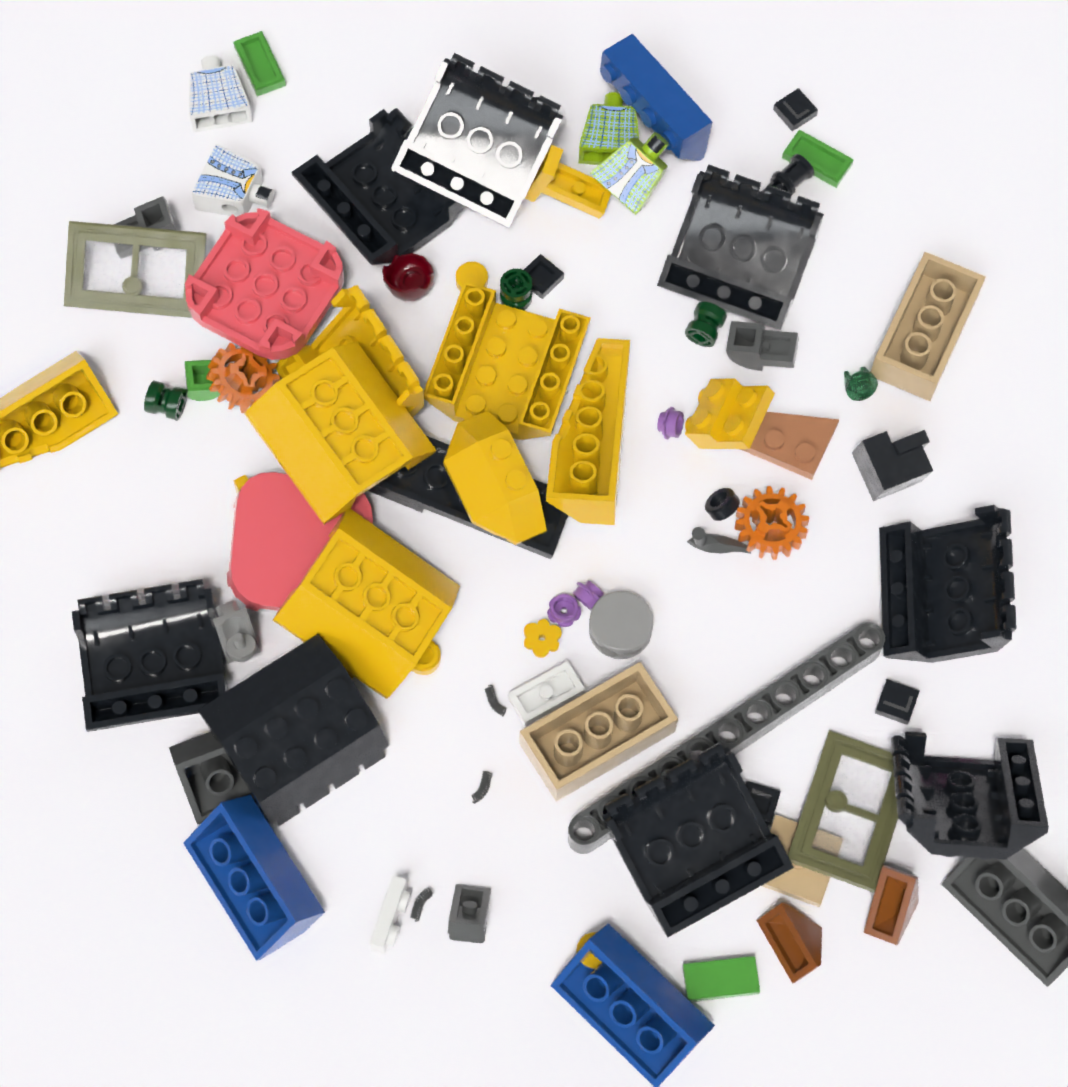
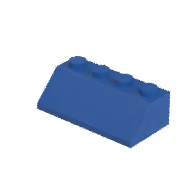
M632 33L602 51L599 69L601 76L607 83H611L619 91L622 100L627 105H631L636 110L646 127L652 128L654 132H657L669 143L666 149L671 150L679 159L700 161L705 158L713 121Z
M251 795L221 802L183 842L256 961L262 960L306 932L325 913Z
M609 923L585 943L550 985L654 1087H659L715 1027L705 1015ZM592 953L602 964L597 968H589L582 964V962Z

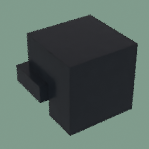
M925 429L893 443L888 432L885 431L861 441L852 452L853 458L873 502L921 483L934 471L924 450L930 443Z

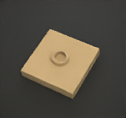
M775 815L770 832L778 836L788 855L798 822ZM817 830L812 848L837 857L843 839ZM793 864V869L762 885V887L820 908L830 877Z

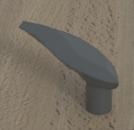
M701 527L694 528L692 538L687 541L691 546L709 553L742 552L751 554V552L746 551L748 545L727 536L706 534L705 530Z

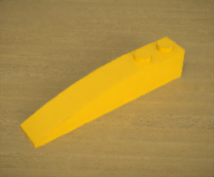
M597 338L585 365L582 379L577 384L573 393V400L562 418L558 434H555L552 441L546 502L580 523L615 525L630 340Z
M77 350L0 398V468L17 462L21 464L33 460L32 457L47 452L53 453L62 450L118 415L88 363Z

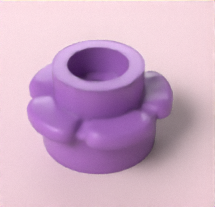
M670 407L666 412L660 413L657 429L659 432H662L664 439L680 437L684 424L683 412L675 411L674 407Z
M589 580L585 584L577 582L578 587L572 593L573 596L589 610H592L594 604L604 593Z
M560 594L549 602L548 618L551 622L558 623L560 627L573 625V622L577 621L581 616V608L578 606L577 600L571 595ZM561 609H567V613H561Z

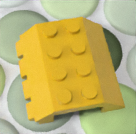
M358 285L348 289H341L331 301L333 307L343 308L311 345H305L297 354L286 359H280L277 362L276 371L281 379H283L332 347L358 342L398 397L396 402L399 406H404L412 417L424 407V394L419 378L409 363L404 361V355L391 335H387V329L374 309H370V303Z

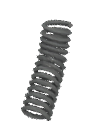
M488 685L492 687L484 689L485 695H487V702L491 704V710L494 709V712L504 717L507 709L498 702L493 685Z
M483 771L479 789L473 795L471 794L474 804L482 800L486 793H488L492 778L491 772Z
M429 887L426 891H422L420 896H417L418 898H415L413 911H411L412 916H410L412 919H417L414 922L419 921L424 903L430 897H433V892Z

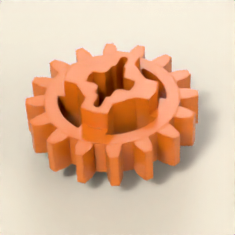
M229 343L225 350L220 348L208 365L210 371L206 375L207 380L213 381L209 388L210 392L218 391L220 393L217 401L222 402L226 399L229 401L228 409L232 410L235 405L240 406L241 413H245L249 406L251 407L280 380V375L273 374L277 368L276 363L268 364L267 358L258 356L241 346L236 349L233 343Z
M767 486L766 494H761L758 489H755L752 496L753 500L745 496L742 501L743 507L737 508L736 517L739 519L735 521L734 528L741 531L738 541H748L746 551L751 552L755 548L758 549L759 558L761 559L765 556L766 552L771 553L773 560L777 559L778 552L781 551L786 557H789L792 551L791 546L799 550L802 545L801 539H806L808 529L805 527L808 526L810 520L809 516L802 515L805 512L806 506L805 504L796 506V494L791 495L789 498L784 496L785 488H781L778 494L773 493L771 486ZM789 515L793 519L794 529L791 528L792 524L788 521ZM750 517L752 518V522L756 525L755 531H753L751 528L749 520Z

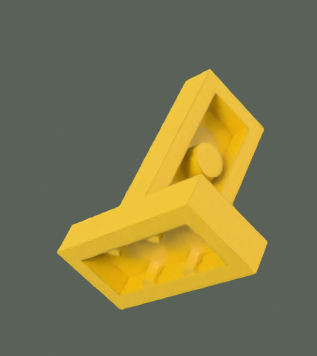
M551 145L525 199L534 203L539 195L544 193L600 219L605 213L611 192L595 178L560 163L563 149Z

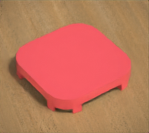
M257 208V212L244 213L237 217L232 214L224 222L225 231L195 275H188L184 285L188 310L192 318L202 327L254 354L271 360L286 359L297 354L306 345L331 307V301L341 291L344 283L342 260L337 253L336 247L326 240L322 244L272 219L270 211Z
M269 472L260 473L249 478L236 496L233 505L235 509L229 571L226 574L228 587H231L235 597L246 605L245 608L256 612L259 609L276 611L280 609L290 592L298 587L330 539L328 535L342 516L340 514L324 525L287 474ZM363 493L355 498L350 509L373 524L372 507Z

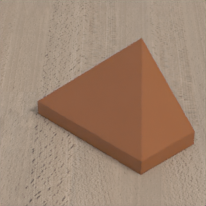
M887 865L882 866L863 933L896 946L900 943L919 903L918 877Z
M786 902L780 903L756 920L792 984L821 966V926Z

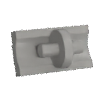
M235 600L218 605L216 610L219 617L213 619L227 663L229 664L234 661L246 662L255 654L260 653L247 609L239 610Z

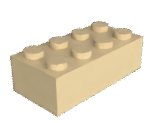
M924 252L876 354L869 376L931 402L979 297L986 276Z
M638 662L519 731V744L557 802L675 733L678 718L642 663Z

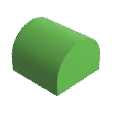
M211 360L184 362L187 396L189 399L208 401L220 395L218 391L210 392L209 388L213 381L206 379V375L210 371L208 365Z

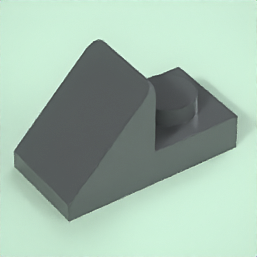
M455 884L447 929L450 940L484 943L491 888Z

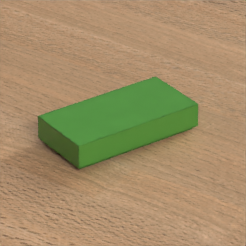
M262 31L233 41L234 49L257 97L286 86L284 76Z
M800 129L782 154V158L790 162V158L795 154L803 156L813 167L814 176L835 188L839 186L854 162V159Z
M755 956L682 965L686 998L690 1002L760 994Z

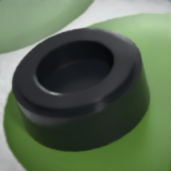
M722 488L709 496L705 504V510L714 521H722L736 512L740 505V499L731 488Z

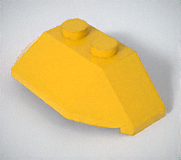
M489 411L457 423L443 464L472 524L494 535L505 538L514 545L545 533L547 529L538 488L509 429Z

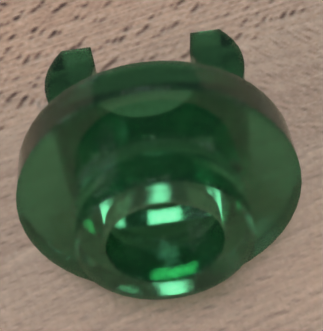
M860 367V371L853 375H850L849 371H844L845 392L850 399L862 401L871 397L877 390V378L866 367Z

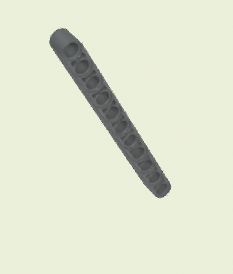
M864 623L576 815L568 826L567 841L570 848L576 853L588 854L611 839L602 818L603 812L607 810L606 804L626 793L630 795L631 799L635 798L632 794L634 789L657 776H660L663 782L666 781L661 773L676 767L690 758L692 759L690 754L693 751H705L720 743L723 749L728 747L735 755L874 662L879 657L885 642V633L882 628L874 623ZM868 638L874 642L876 647L866 648L861 645L859 640ZM842 657L847 661L848 665L845 667L836 666L831 658ZM813 675L819 679L821 684L817 686L809 685L803 677ZM786 694L791 697L793 702L784 705L779 703L775 696ZM759 713L765 721L755 724L748 719L747 715ZM728 731L733 733L737 740L732 743H726L720 739L719 734ZM579 828H587L593 833V837L587 841H582L574 835V832Z

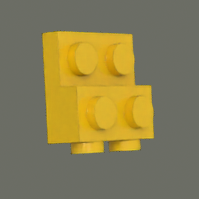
M735 378L710 379L706 388L699 392V404L693 416L688 417L685 422V435L699 449H750L775 393L768 385L742 386Z

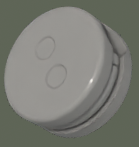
M614 591L602 596L592 607L589 617V636L595 648L603 655L613 659H629L640 654L650 642L653 630V614L649 605L640 596L628 591Z

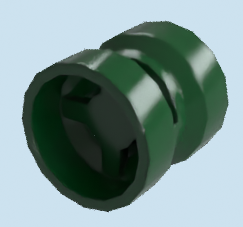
M513 268L507 270L500 279L501 304L524 311L530 306L532 302V278L526 271Z
M705 301L699 302L693 313L695 318L688 323L684 334L691 342L699 346L712 347L718 338L717 330L723 327L727 314L716 304Z
M153 380L145 395L144 411L155 415L160 412L165 414L166 418L178 421L185 409L187 389L176 386L171 389L166 387L165 383Z

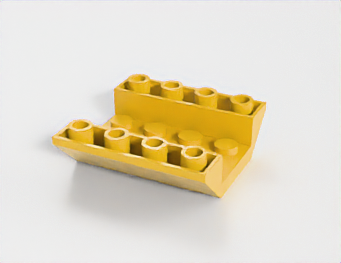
M464 281L423 392L424 400L458 423L489 411L509 429L513 439L516 440L551 436L591 317L559 308L555 319L496 303V290Z
M358 342L332 347L276 382L244 413L324 525L351 508L355 498L403 467L409 470L436 452L435 447L407 409L397 404L396 400L398 397Z
M349 508L342 514L328 535L330 539L298 587L290 592L272 621L303 642L319 634L349 674L385 699H388L416 666L452 610L460 585Z

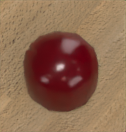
M414 253L401 256L395 255L391 264L388 267L384 265L382 269L386 288L395 298L403 301H416L431 289L435 280L433 267L424 256Z

